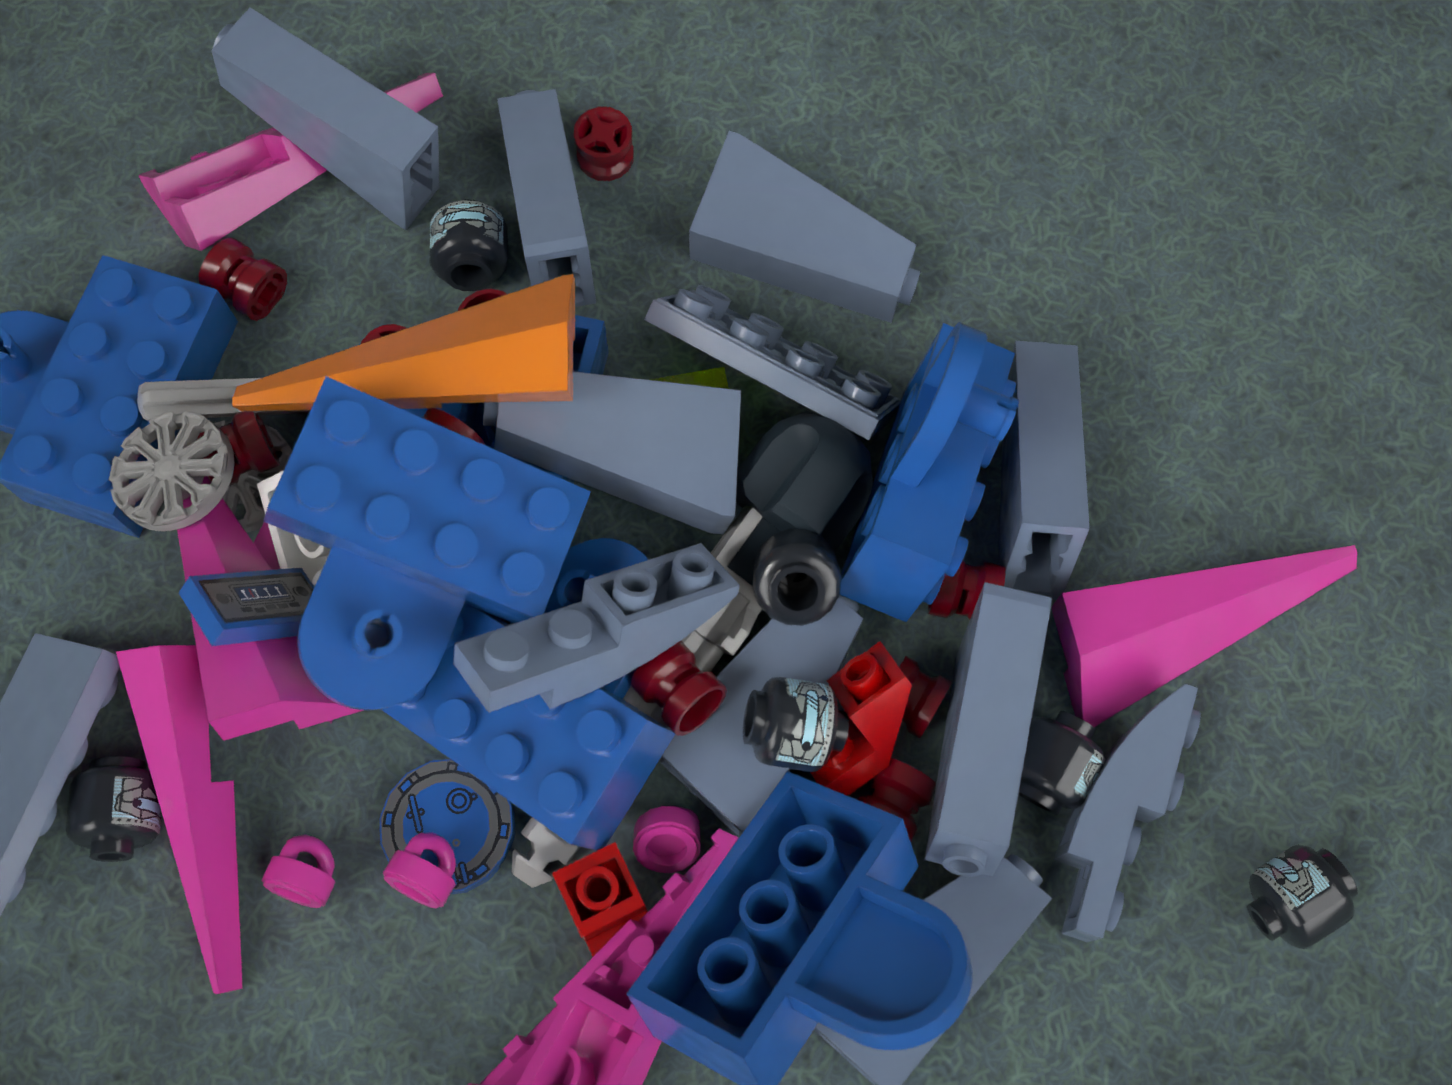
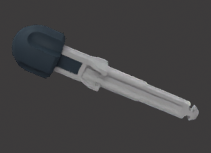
M801 413L781 420L761 437L737 470L736 502L743 509L714 547L711 554L740 585L738 595L708 621L681 640L694 653L696 658L695 665L701 672H711L723 654L734 655L762 610L753 591V564L760 546L773 534L790 528L807 529L822 536L834 549V552H836L863 514L873 486L870 452L856 433L838 422L820 414ZM631 686L623 699L665 727H668L661 717L662 709L656 703H646ZM532 817L521 831L522 835L531 841V849L526 856L516 849L513 850L512 873L532 888L547 883L553 879L552 875L544 869L548 862L559 860L567 866L580 849V846L569 844Z

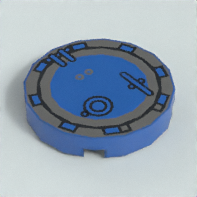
M451 759L429 761L406 773L389 792L379 818L380 845L388 862L395 851H404L408 842L419 833L433 832L447 840L454 851L456 860L455 871L451 877L456 885L451 894L466 893L489 881L506 859L516 835L512 803ZM428 849L423 851L420 858L438 867L439 862L435 853Z

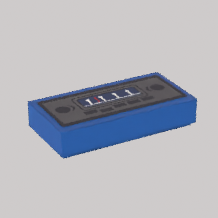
M301 567L189 576L179 591V595L211 646L298 636L299 624L314 585Z

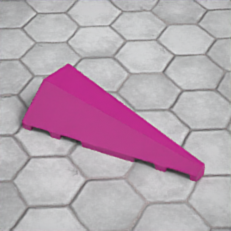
M435 73L419 75L414 80L385 91L386 94L416 113L443 96ZM272 127L249 135L246 139L208 154L207 151L193 155L191 156V161L165 172L158 173L153 169L138 176L144 188L184 245L202 251L318 177L327 169Z
M204 476L202 484H211L208 476ZM191 496L183 500L184 509L193 504ZM223 498L202 519L187 527L177 529L185 581L189 576L272 570ZM191 614L208 722L224 741L294 720L299 729H303L364 711L348 708L330 700L312 684L299 658L298 636L211 646Z
M1355 545L1062 593L1051 606L1068 665V669L1063 674L1075 716L1093 727L1098 726L1103 721L1252 633L1290 608L1300 604L1338 579L1351 573L1357 568V550Z
M157 645L116 652L213 993L221 994L243 989L234 780L211 782L209 722L196 645Z
M718 829L711 836L714 845L685 875L675 873L662 886L666 894L639 922L630 919L553 997L557 1005L526 1037L516 1035L502 1049L507 1056L480 1084L469 1083L468 1085H643L662 1041L653 1037L627 996V992L739 838Z

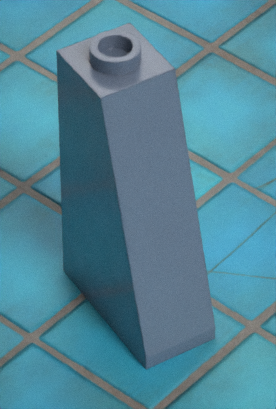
M250 7L235 24H228L219 32L211 51L220 86L392 222L407 230L439 188L438 126Z
M556 89L545 91L526 90L514 96L497 98L523 251L531 286L563 275L573 274L575 278V307L595 304L596 297L589 249Z
M732 131L728 132L689 230L690 259L892 323L898 303L910 306L921 273L919 270L910 268L916 244L741 134Z
M1015 341L1012 351L1015 355L1007 379L1016 382L1013 397L1019 399V404L1015 410L1016 414L1013 422L1002 440L998 564L1006 567L1004 587L1051 597L1052 600H1057L1065 591L1090 529L1078 346L1047 342Z
M573 372V401L485 402L483 425L496 427L495 450L708 533L724 534L735 517L741 390Z
M986 582L983 585L957 652L924 858L927 861L943 864L945 869L954 874L969 877L982 874L993 876L1009 848L1052 601L1051 597Z
M839 595L830 612L819 621L804 626L785 625L771 619L716 676L727 689L725 699L719 709L709 720L693 732L684 736H677L675 734L658 761L738 838L785 773L790 771L789 768L760 763L755 756L752 745L744 744L743 721L749 695L752 690L761 691L766 682L772 677H785L828 685L826 680L840 670L863 621V618L857 613L859 605L856 601Z
M1010 854L1007 859L1003 857L993 876L984 874L973 877L960 875L924 899V901L945 912L957 925L962 934L972 966V986L967 1003L1052 899L1039 887L1043 882L1039 873L1014 854ZM820 1023L814 1028V1031L873 1085H902L941 1037L939 1035L935 1039L914 1048L890 1051L864 1046Z

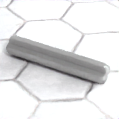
M260 378L144 382L138 387V409L143 419L147 421L163 413L183 414L184 411H189L206 418L234 417L236 413L241 412L232 406V397L236 387ZM311 410L257 412L259 415L310 413Z

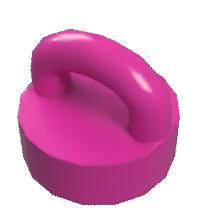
M660 806L642 814L634 825L633 852L637 861L647 869L659 873H674L692 865L700 854L698 816L692 810L673 806Z
M433 832L419 833L408 842L404 851H395L383 871L384 879L391 887L420 904L431 908L443 907L456 885L455 881L451 878L456 867L454 851L443 837ZM428 849L435 853L439 862L438 867L420 858L424 850Z
M307 834L294 836L285 843L279 856L272 857L261 881L266 889L284 899L303 906L320 908L326 905L336 883L332 878L335 868L334 858L330 848L320 839ZM300 852L311 854L316 859L317 868L296 860Z

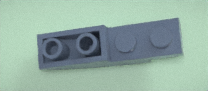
M699 543L585 580L581 602L455 643L453 664L488 713L536 695H540L548 707L552 709L619 679L666 651L708 621L738 595L740 585L703 544Z
M1184 684L1141 716L1105 755V765L1092 784L1085 802L1081 807L1072 810L1054 860L1079 869L1062 934L1085 942L1102 939L1105 930L1112 932L1115 929L1124 903V893L1116 890L1122 865L1130 866L1132 864L1141 840V828L1133 825L1134 820L1149 823L1165 815L1166 810L1173 811L1180 799L1184 785V773L1177 771L1182 748L1188 749L1192 745L1201 719L1200 711L1193 709L1198 691L1197 687Z

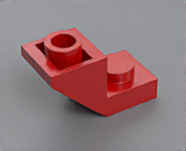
M881 641L863 654L852 658L840 671L826 680L849 717L848 736L844 749L841 752L832 751L829 760L823 768L816 772H811L817 784L849 796L889 767L912 687L910 681Z
M616 842L552 873L581 938L586 942L592 957L630 919L639 922L648 912Z

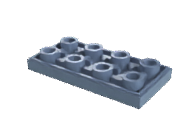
M698 285L696 291L680 289L678 294L654 299L644 319L645 321L824 417L838 422L867 440H870L888 425L896 414L900 402L899 398L889 394L892 385L888 381L865 370H859L855 376L835 365L838 356L816 343L805 341L801 347L781 336L784 328L768 317L751 313L748 319L728 308L731 299L717 290L704 285Z
M35 633L0 702V917L6 904L13 901L23 887L26 876L25 864L38 837L44 835L55 820L57 813L56 800L69 772L75 770L85 757L88 748L87 735L99 710L110 702L116 692L118 685L116 674L120 668L117 655L104 649Z

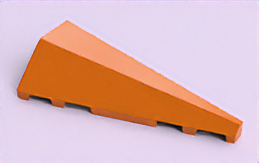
M563 275L237 386L232 397V406L240 411L311 410L326 376L401 409L442 408V403L573 401V341H575L574 275Z

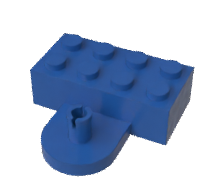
M102 255L69 322L32 311L20 310L0 313V431L13 434L0 461V483L24 502L139 538L144 527L127 517L113 501L111 494L113 489L112 482L109 481L112 461L115 456L119 457L124 449L121 445L125 438L138 427L143 429L150 424L149 421L143 419L138 409L137 394L139 385L144 382L212 380L238 323V320L219 291ZM180 429L175 430V438L178 435ZM157 439L150 443L156 450L158 449ZM140 454L136 462L147 461L148 459ZM129 479V484L137 479ZM142 499L136 502L135 507L140 505Z
M958 322L955 327L943 323L903 391L872 480L871 495L863 514L859 518L840 572L841 596L907 622L922 602L929 605L933 603L945 574L953 577L958 571L968 547V539L960 536L964 520L969 522L975 515L985 490V485L976 481L980 467L985 469L991 462L999 441L1003 440L1016 414L1015 410L1019 404V399L1013 397L1016 382L1007 379L1015 353L988 342L987 333L961 322Z
M326 376L270 500L264 522L331 549L303 612L298 629V653L307 677L324 696L342 706L358 710L389 708L410 699L431 680L440 664L463 604L513 624L544 614L591 491Z
M610 538L592 539L571 547L567 552L544 614L581 602L585 580L650 560V558L634 546ZM463 604L440 664L431 680L410 699L381 710L569 844L594 850L605 847L675 736V733L623 699L631 687L632 676L636 669L584 696L552 709L548 707L540 695H536L488 713L453 664L455 643L508 626L509 624L494 615Z
M787 771L627 992V996L653 1037L738 1085H778L818 1023L859 1044L879 1050H905L923 1045L944 1033L962 1013L971 991L972 966L962 934L953 920L938 907L903 892L919 867L903 819Z

